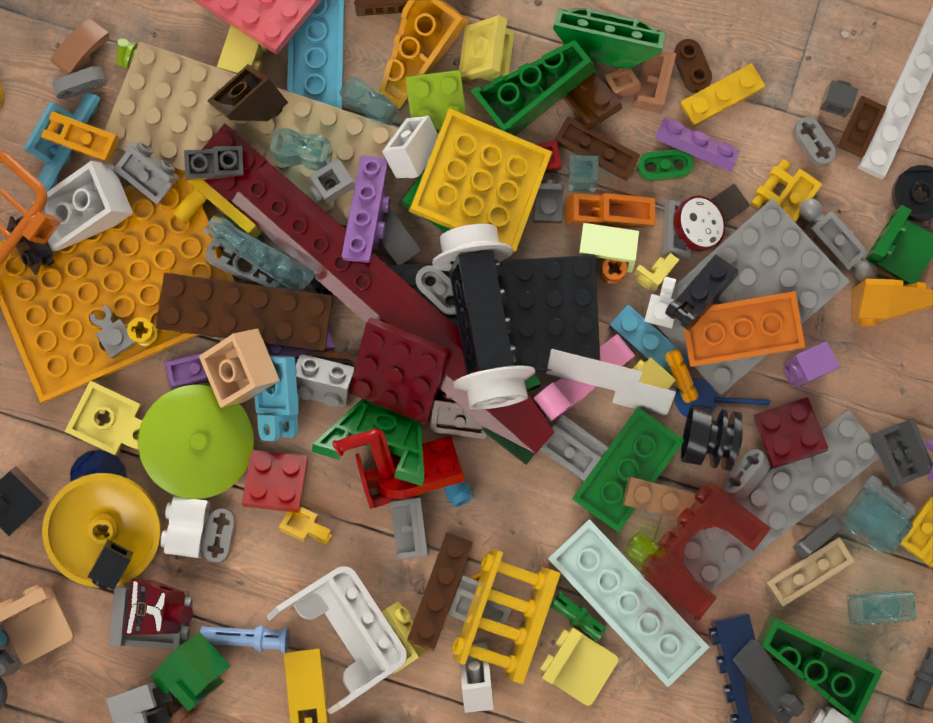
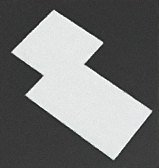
M551 349L547 369L552 371H547L546 374L614 390L615 394L612 403L634 409L639 407L643 411L667 417L676 392L639 383L642 371Z

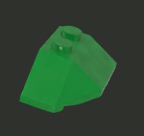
M588 8L558 9L553 30L564 44L575 40L592 62L625 69L635 67L661 54L666 32L656 30L653 26L641 20Z

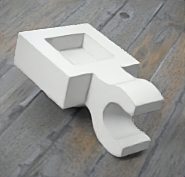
M665 277L660 296L651 294L644 322L672 329L675 318L671 319L665 314V311L669 304L674 301L671 298L676 279Z

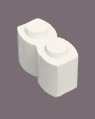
M173 496L172 502L167 503L165 518L169 519V526L167 530L163 531L161 536V547L164 548L165 554L202 559L211 502Z

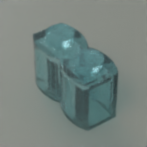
M349 76L339 91L341 97L348 104L363 111L369 119L376 123L391 126L401 112L392 100L376 92L372 86L358 77Z
M286 128L274 130L270 151L274 159L279 163L288 166L302 164L313 171H318L331 163L333 148L327 138L317 134L301 135L294 130Z

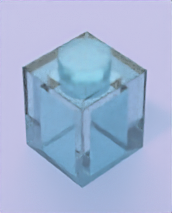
M570 155L568 163V191L595 192L598 184V156Z

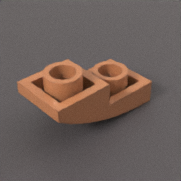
M90 18L87 19L62 42L50 58L51 62L68 75L79 71L91 62L90 54L109 41V32Z

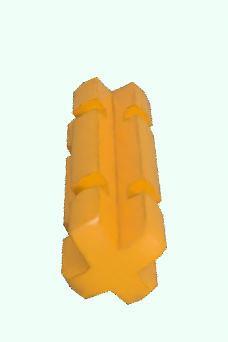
M678 349L667 352L665 359L668 365L671 366L670 370L676 379L675 382L680 389L682 399L686 403L698 399L699 395L693 386L694 383L686 364L683 362L684 359Z

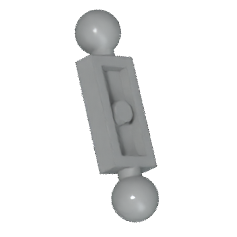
M811 198L804 200L799 207L800 215L803 219L815 223L809 229V232L844 271H848L854 267L855 276L860 282L865 279H876L878 274L876 265L862 259L869 251L831 210L823 216L822 206L819 201Z

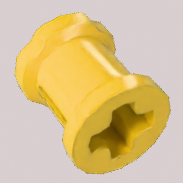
M137 317L128 324L127 334L137 344L147 347L157 341L159 336L158 329L146 318ZM145 327L148 329V333H143L142 337L139 336L138 331H143Z

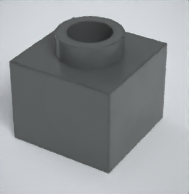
M832 80L825 90L819 109L846 117L853 108L859 89L852 87L846 81Z

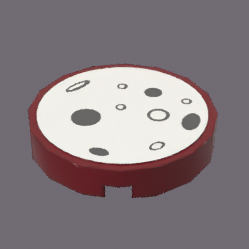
M703 196L690 197L684 200L674 212L673 225L676 235L679 239H683L686 243L685 246L698 252L708 251L721 243L725 235L726 224L724 216L718 205L709 198Z

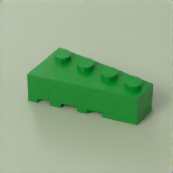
M573 40L542 55L541 59L530 64L526 63L518 67V70L505 76L501 75L493 79V82L483 87L478 86L472 89L471 92L502 131L516 136L593 74L596 68L579 44Z
M769 614L758 637L759 643L853 722L859 723L883 671L876 665Z

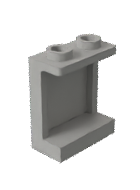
M115 587L109 646H138L175 650L190 639V627L183 623L178 634L124 635L131 587ZM184 591V605L193 608V598L189 597V591Z

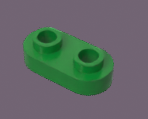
M679 149L648 152L640 158L637 171L643 180L649 182L682 179L691 172L693 158L690 154ZM680 162L683 168L676 169L673 163ZM653 165L656 171L649 172L646 166Z

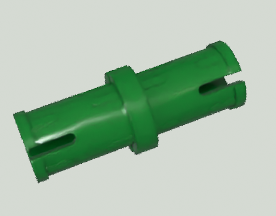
M562 592L555 597V601H552L550 605L551 608H554L567 618L572 627L577 626L593 638L595 642L601 638V633H604L607 629L605 625H602L587 613L588 609L584 606L579 607L563 595Z

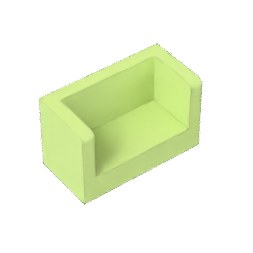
M583 223L578 256L595 255L596 258L627 262V272L632 273L636 261L639 231Z

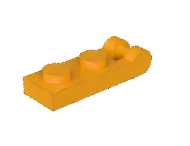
M51 112L48 119L50 124L47 130H43L41 134L42 139L105 163H110L120 140L117 135L56 112ZM63 126V129L59 135L58 132L60 130V127Z

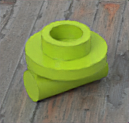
M119 39L117 43L116 64L129 69L138 44L135 42L129 43L126 39Z

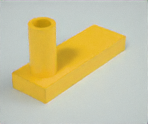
M187 180L194 189L173 212L183 223L186 224L208 199L254 240L262 233L251 220L204 180Z

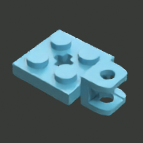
M270 356L280 381L255 396L256 413H263L257 415L259 435L261 440L277 441L279 436L294 438L298 435L297 414H299L295 357ZM287 422L289 424V430L286 427ZM268 425L270 427V433L267 430Z

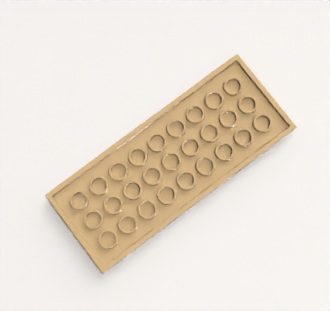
M139 42L104 130L120 138L115 150L125 153L127 151L125 149L127 143L138 144L142 142L153 151L151 155L158 161L164 160L175 170L185 173L184 150H202L225 123L341 226L347 228L354 190L346 192L329 204H326L323 199L317 201L309 188L313 185L310 175L339 158L355 184L360 157L364 155L385 158L382 151L399 128L280 88L277 89L288 101V104L283 107L282 112L277 117L271 118L269 121L229 120L212 107L207 100L236 75L235 73ZM329 182L326 188L331 189L336 186V183Z

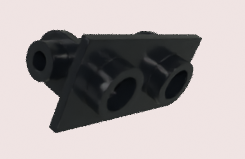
M11 216L7 230L12 233L24 216L17 220ZM23 236L16 245L23 264L26 267H30L35 276L38 275L41 265L49 267L55 262L53 259L54 254L46 243L45 245L34 243Z

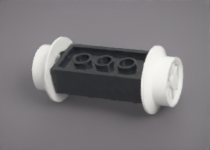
M472 224L451 229L440 236L442 253L433 259L432 264L435 269L449 271L467 375L455 380L453 386L456 389L467 392L469 408L474 410L493 409L522 402L528 398L525 381L535 374V369L530 366H513V362H516V350L514 345H510L508 334L511 333V323L509 317L504 314L503 306L506 304L504 289L499 287L498 277L501 275L499 262L510 257L513 249L510 245L499 242L497 227L494 225Z

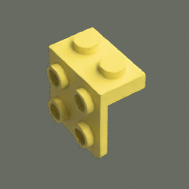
M570 627L569 631L564 629L555 642L559 647L554 655L548 654L540 666V669L543 671L541 677L584 705L590 706L617 665L618 657L575 628Z

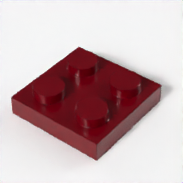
M808 397L754 414V421L773 469L828 451V445Z

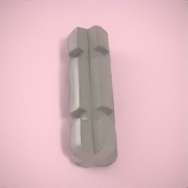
M870 476L865 481L864 489L870 494H876L875 497L892 511H897V515L901 518L909 520L914 515L916 508L909 502H904V498L890 487L882 485V481L876 476Z

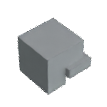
M152 682L107 698L106 701L113 723H170L169 720L172 718L167 702L175 698L170 691L164 694Z

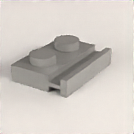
M562 414L552 428L555 433L540 450L584 482L608 447Z
M462 575L447 615L465 622L478 581ZM491 587V589H493V590H496V591L505 593V592H503V591H500V590H498V589H496V588ZM487 600L482 617L506 625L512 608Z

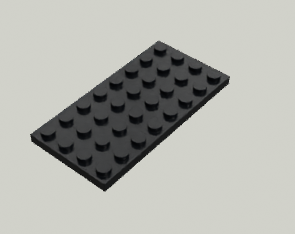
M595 255L510 259L499 262L501 275L498 277L499 287L504 289L506 304L503 306L505 316L509 317L511 323V333L508 334L510 345H514L516 350V362H513V366H530L535 369V372L552 371L547 369L551 349L600 361ZM432 263L388 266L458 327L456 314L447 315L441 312L417 287L416 275L418 271L425 266H433ZM442 271L448 278H450L449 271ZM429 277L426 279L425 284L433 286L436 283V279ZM452 296L446 299V304L449 306L454 305Z

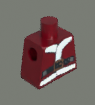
M132 579L124 635L178 634L181 631L182 623L188 624L193 617L192 608L184 605V591L155 580Z

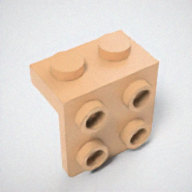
M35 585L22 592L24 597L13 601V598L0 603V625H4L20 661L24 664L30 663L74 639V633L52 587L40 588L39 585Z

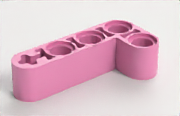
M618 334L600 347V361L623 367L635 357V354ZM561 378L542 390L534 397L533 401L551 424L598 386Z

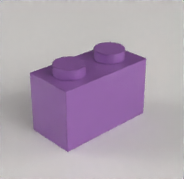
M826 341L784 363L786 367L784 368V374L790 384L794 383L795 388H798L838 369L839 365Z

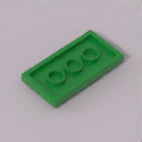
M637 407L575 493L572 500L619 533L636 509L622 505L628 477L654 483L684 442V439Z

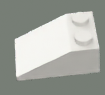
M90 161L47 192V204L42 211L43 213L55 216L61 222L48 239L52 252L59 251L108 230L133 214L119 177L114 170V165Z

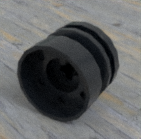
M691 404L682 439H684V442L681 445V462L701 465L706 454H710L711 468H717L721 460L722 470L731 471L742 444V414L734 411L728 420L727 410L722 409L716 421H713L711 407Z

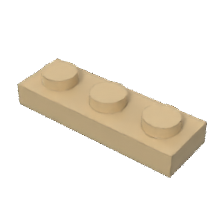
M836 537L765 583L779 606L784 607L855 561L840 537Z

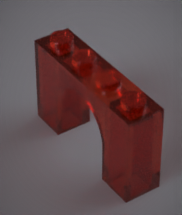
M712 482L708 486L703 485L695 495L696 501L690 509L685 508L677 518L678 524L672 532L667 531L659 541L660 547L654 555L649 554L644 559L641 565L642 570L640 571L645 580L698 620L702 618L717 597L711 590L691 576L685 568L684 550L691 537L701 530L718 528L729 532L754 551L771 530L767 524Z

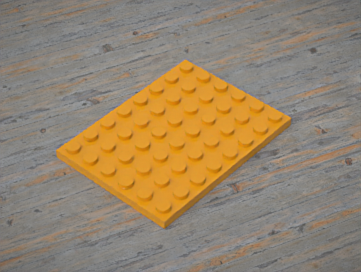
M177 170L173 172L179 177V180L161 204L154 203L133 185L123 188L133 214L108 230L53 252L54 264L49 267L41 265L38 275L35 276L30 267H26L23 264L17 247L13 249L1 265L0 307L40 403L50 402L88 385L90 381L95 382L199 336L196 334L158 330V339L151 346L144 347L136 344L112 359L96 336L102 328L95 325L90 319V315L93 313L98 320H103L106 317L103 306H107L112 310L114 314L113 322L121 319L125 326L128 327L131 320L143 317L156 327L164 273L236 282L233 275L212 266L206 260L205 250L217 238L210 230V221L203 205L186 224L173 214L174 210L194 189L187 182L185 173ZM6 240L0 242V247ZM221 247L213 250L216 253L215 258L220 259L221 256H224ZM144 327L143 331H138V335L142 337L143 333H148V329Z

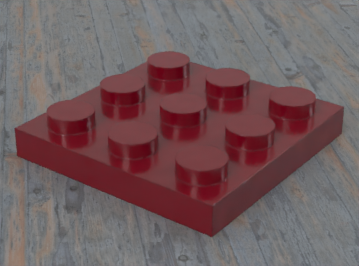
M370 317L366 321L349 393L426 425L432 414L450 349Z

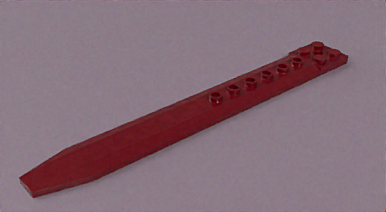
M224 123L202 150L213 149V147L242 146L244 175L206 179L205 181L365 323L372 317L449 348L439 388L483 427L536 454L555 432L530 395L527 393L528 398L526 400L505 407L484 410L470 409L467 392L456 389L453 386L455 380L467 375L459 328L373 253L369 263L343 260L342 251L346 229Z

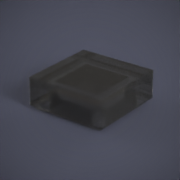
M735 183L711 199L718 205L726 223L751 206Z

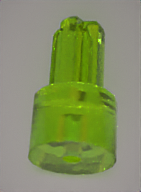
M637 532L626 545L624 552L638 563L646 562L662 575L667 574L672 568V560L654 548L655 542L641 532Z

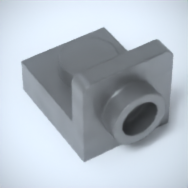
M555 180L541 181L535 198L534 223H562L563 184H558Z

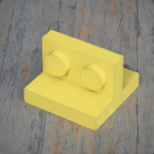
M497 15L465 27L459 66L462 80L470 81L482 78L493 82V79L509 74L515 32L506 28L507 18Z

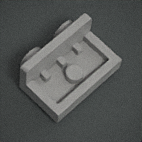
M142 142L138 144L127 143L125 146L127 151L114 167V170L154 203L161 204L179 180V177L173 173L175 169L166 161H158L151 155L153 151Z
M301 354L296 364V383L299 398L346 409L354 367Z

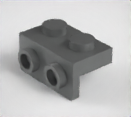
M914 419L871 434L892 487L930 474L933 463Z

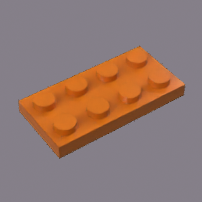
M796 291L712 305L692 329L687 330L684 328L690 367L805 348Z

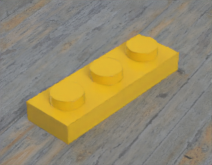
M751 63L682 100L679 105L694 128L764 90L765 84Z

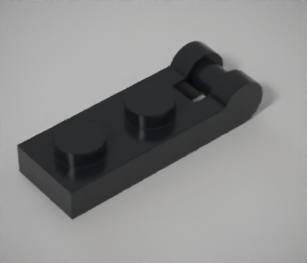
M715 254L680 296L669 304L665 314L671 319H678L681 322V326L685 329H692L739 275V270ZM686 305H688L693 310L690 312H686L683 309Z

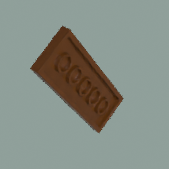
M164 273L156 329L225 339L233 333L258 329L264 344L325 352L333 296Z

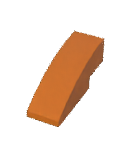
M573 193L566 197L565 225L583 226V223L608 227L655 226V198L603 193L601 195Z

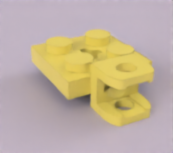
M90 381L64 432L115 456L119 455L124 444L138 450V433L142 420L137 417L143 405ZM108 411L111 418L109 424L105 423L103 426H100L101 421L97 418L99 413L105 414Z

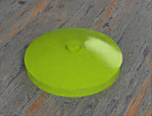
M206 385L182 386L161 396L146 412L138 433L139 457L149 477L163 490L188 499L213 497L231 488L245 473L249 465L251 451L254 448L252 425L243 407L240 404L220 408L212 387Z

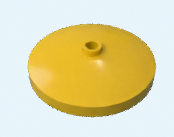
M109 473L82 476L64 486L48 506L42 526L43 544L53 565L70 580L97 588L100 587L92 583V579L88 578V574L107 539L133 552L131 561L117 584L121 585L132 580L147 568L158 549L161 535L160 516L149 494L130 479ZM99 524L107 525L109 528L107 530H102L99 527Z

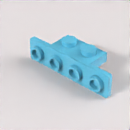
M85 93L73 115L54 102H49L26 142L23 150L45 163L37 179L44 185L47 192L56 185L59 171L62 166L69 162L72 155L71 149L53 144L41 138L43 130H47L50 124V120H48L51 112H56L86 124L89 118H92L98 110L100 97L96 94ZM63 126L60 127V130L58 132L59 135L63 129Z

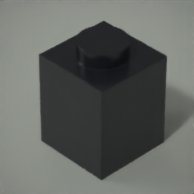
M107 539L90 569L88 578L92 579L94 585L102 589L110 588L114 590L129 565L133 552Z

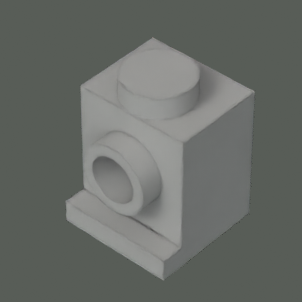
M339 158L310 175L313 183L309 187L317 201L323 199L326 204L355 188L353 179ZM329 182L336 183V186H334L333 188H326Z

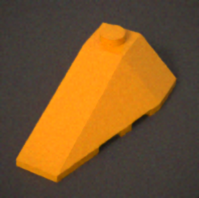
M409 0L403 8L400 27L393 41L395 44L390 60L387 62L378 92L399 109H402L408 101L405 77L430 74L470 21L443 0Z
M865 279L851 289V322H859L861 327H877L878 323L933 308V287L932 289H927L926 283L917 282L903 286V280Z

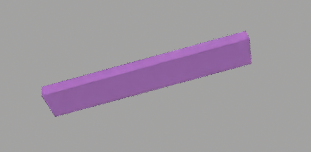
M330 326L328 328L325 351L335 349ZM265 344L269 356H287L297 359L301 354L308 355L315 352L314 350ZM204 352L164 362L171 390L209 381L199 358Z

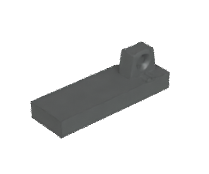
M750 639L732 660L779 723H788L793 716L799 717L805 710L802 707L804 703L796 695L791 685L759 641Z

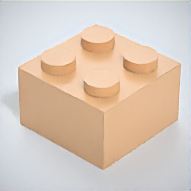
M258 329L233 333L199 356L220 408L246 402L280 381Z

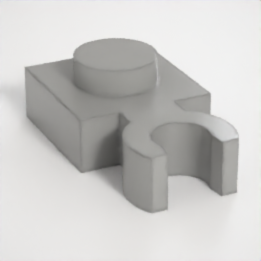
M103 306L106 317L103 320H98L96 315L92 313L90 319L95 325L102 328L96 336L110 358L114 359L137 343L129 338L124 322L121 319L113 322L114 314L112 310L107 306Z

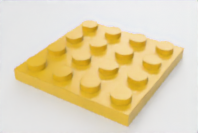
M449 108L409 212L450 229L472 224L494 225L497 227L499 242L510 245L513 249L512 254H514L552 152Z

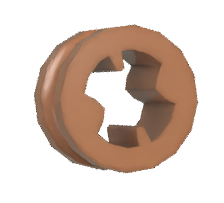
M182 706L169 722L189 723L198 711L196 709L188 711Z

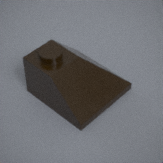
M249 64L207 100L212 107L226 118L234 121H269L271 118L277 117L282 112L283 107L288 104V101L273 82Z

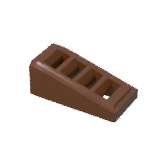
M355 0L354 6L357 16L402 13L409 0Z

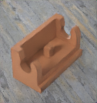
M662 51L661 54L642 63L638 78L641 91L635 93L632 107L661 114L666 100L676 53Z

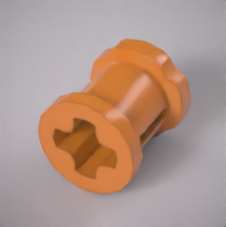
M605 259L601 267V279L608 285L619 284L627 273V263ZM617 266L619 268L618 273H613L612 275L608 273L610 267L614 268Z

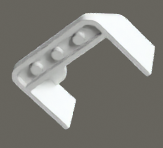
M341 566L276 606L267 615L270 621L294 606L302 618L307 620L316 619L325 613L356 661L348 666L343 673V683L349 695L328 708L327 712L329 715L341 709L402 667L406 661V650L356 572L346 566Z

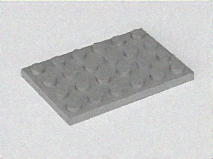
M772 198L675 285L671 299L676 300L715 254L739 270V275L713 305L796 291L801 325L850 281ZM686 305L683 310H688L692 308ZM675 318L672 329L657 325L689 360L684 328L681 326V322ZM768 354L694 367L721 396Z

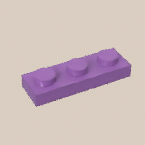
M666 118L663 119L654 138L729 172L732 171L740 152L729 143L718 142L709 138L704 132L693 131L684 127L683 124L676 120H668Z

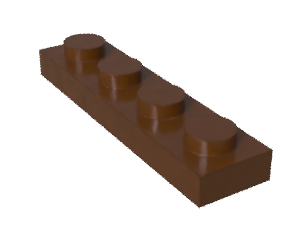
M446 532L407 642L435 651L472 547V541Z

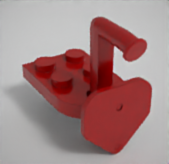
M372 429L332 442L339 456H343L344 452L370 444L376 463L375 469L365 472L360 454H355L370 509L384 506L394 499L413 497L465 481L451 436L422 444L423 486L395 478L401 456L390 454L385 434L381 430ZM377 485L381 493L372 495L370 489Z

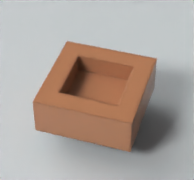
M622 68L604 76L607 87L619 100L641 91L640 82L631 68Z

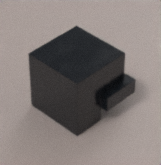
M17 466L0 479V528L10 536L48 499Z

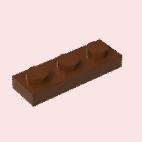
M568 116L554 141L557 140V145L625 181L628 180L640 158V154L593 129L589 130L585 125Z

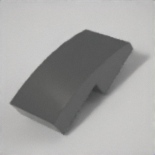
M242 146L184 150L186 180L218 179L244 175Z
M390 208L389 213L384 214L383 222H386V234L384 239H380V242L397 265H403L420 253L421 249Z

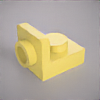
M671 253L666 259L660 257L651 268L654 274L642 265H639L634 273L637 276L636 281L648 290L652 288L656 291L663 283L664 278L668 277L676 267L679 259Z

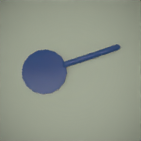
M692 378L693 386L699 395L698 399L686 403L682 399L679 388H677L675 394L676 407L686 418L691 404L708 406L712 408V411L715 409L716 403L770 404V400L716 397L714 388L707 381L699 378Z

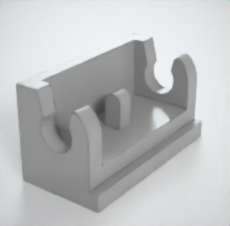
M415 498L391 502L397 560L428 556L422 499Z

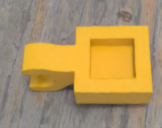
M300 507V513L287 512L279 525L280 531L304 543L308 536H311L319 543L327 546L332 538L330 529L316 523L319 519L318 515L303 507Z

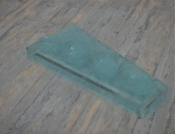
M213 215L203 230L204 233L290 290L301 291L312 281L317 273L234 227L230 221L223 217L218 218Z

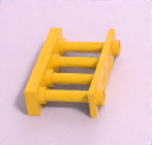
M490 548L489 553H486L482 558L480 565L482 573L460 637H456L454 640L452 659L465 665L468 656L503 667L506 672V678L524 684L561 573L545 567H541L540 572L537 573L502 562L503 552ZM498 572L532 584L534 590L531 599L525 601L491 589L496 573ZM487 600L523 612L525 617L522 626L516 629L482 617ZM477 628L514 640L515 646L512 655L507 657L472 645Z

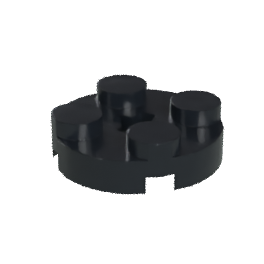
M912 166L899 175L893 184L892 200L894 206L898 209L901 205H904L912 210L908 216V219L912 221L924 222L933 219V167ZM918 187H922V191L928 194L923 200L918 199L914 194Z

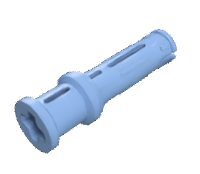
M262 625L255 629L202 626L200 630L201 634L212 645L254 647V650L262 652L264 649L281 650V653H287L289 647V627H283L281 630L266 629Z

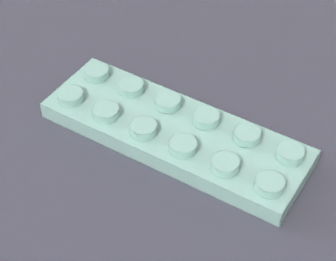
M590 519L548 558L556 569L666 687H669L709 648L703 639Z

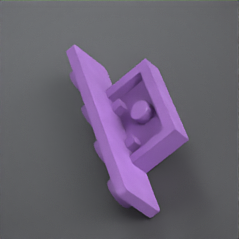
M364 155L360 157L342 251L343 260L369 263L373 248H378L380 239L385 238L386 222H383L384 214L389 213L391 198L386 195L384 187L388 168L386 158Z

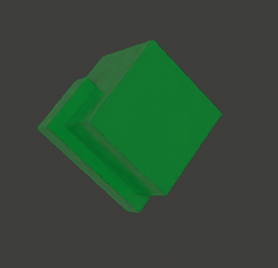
M199 632L177 647L152 673L150 678L164 694L170 691L190 711L224 683L220 677L231 665Z

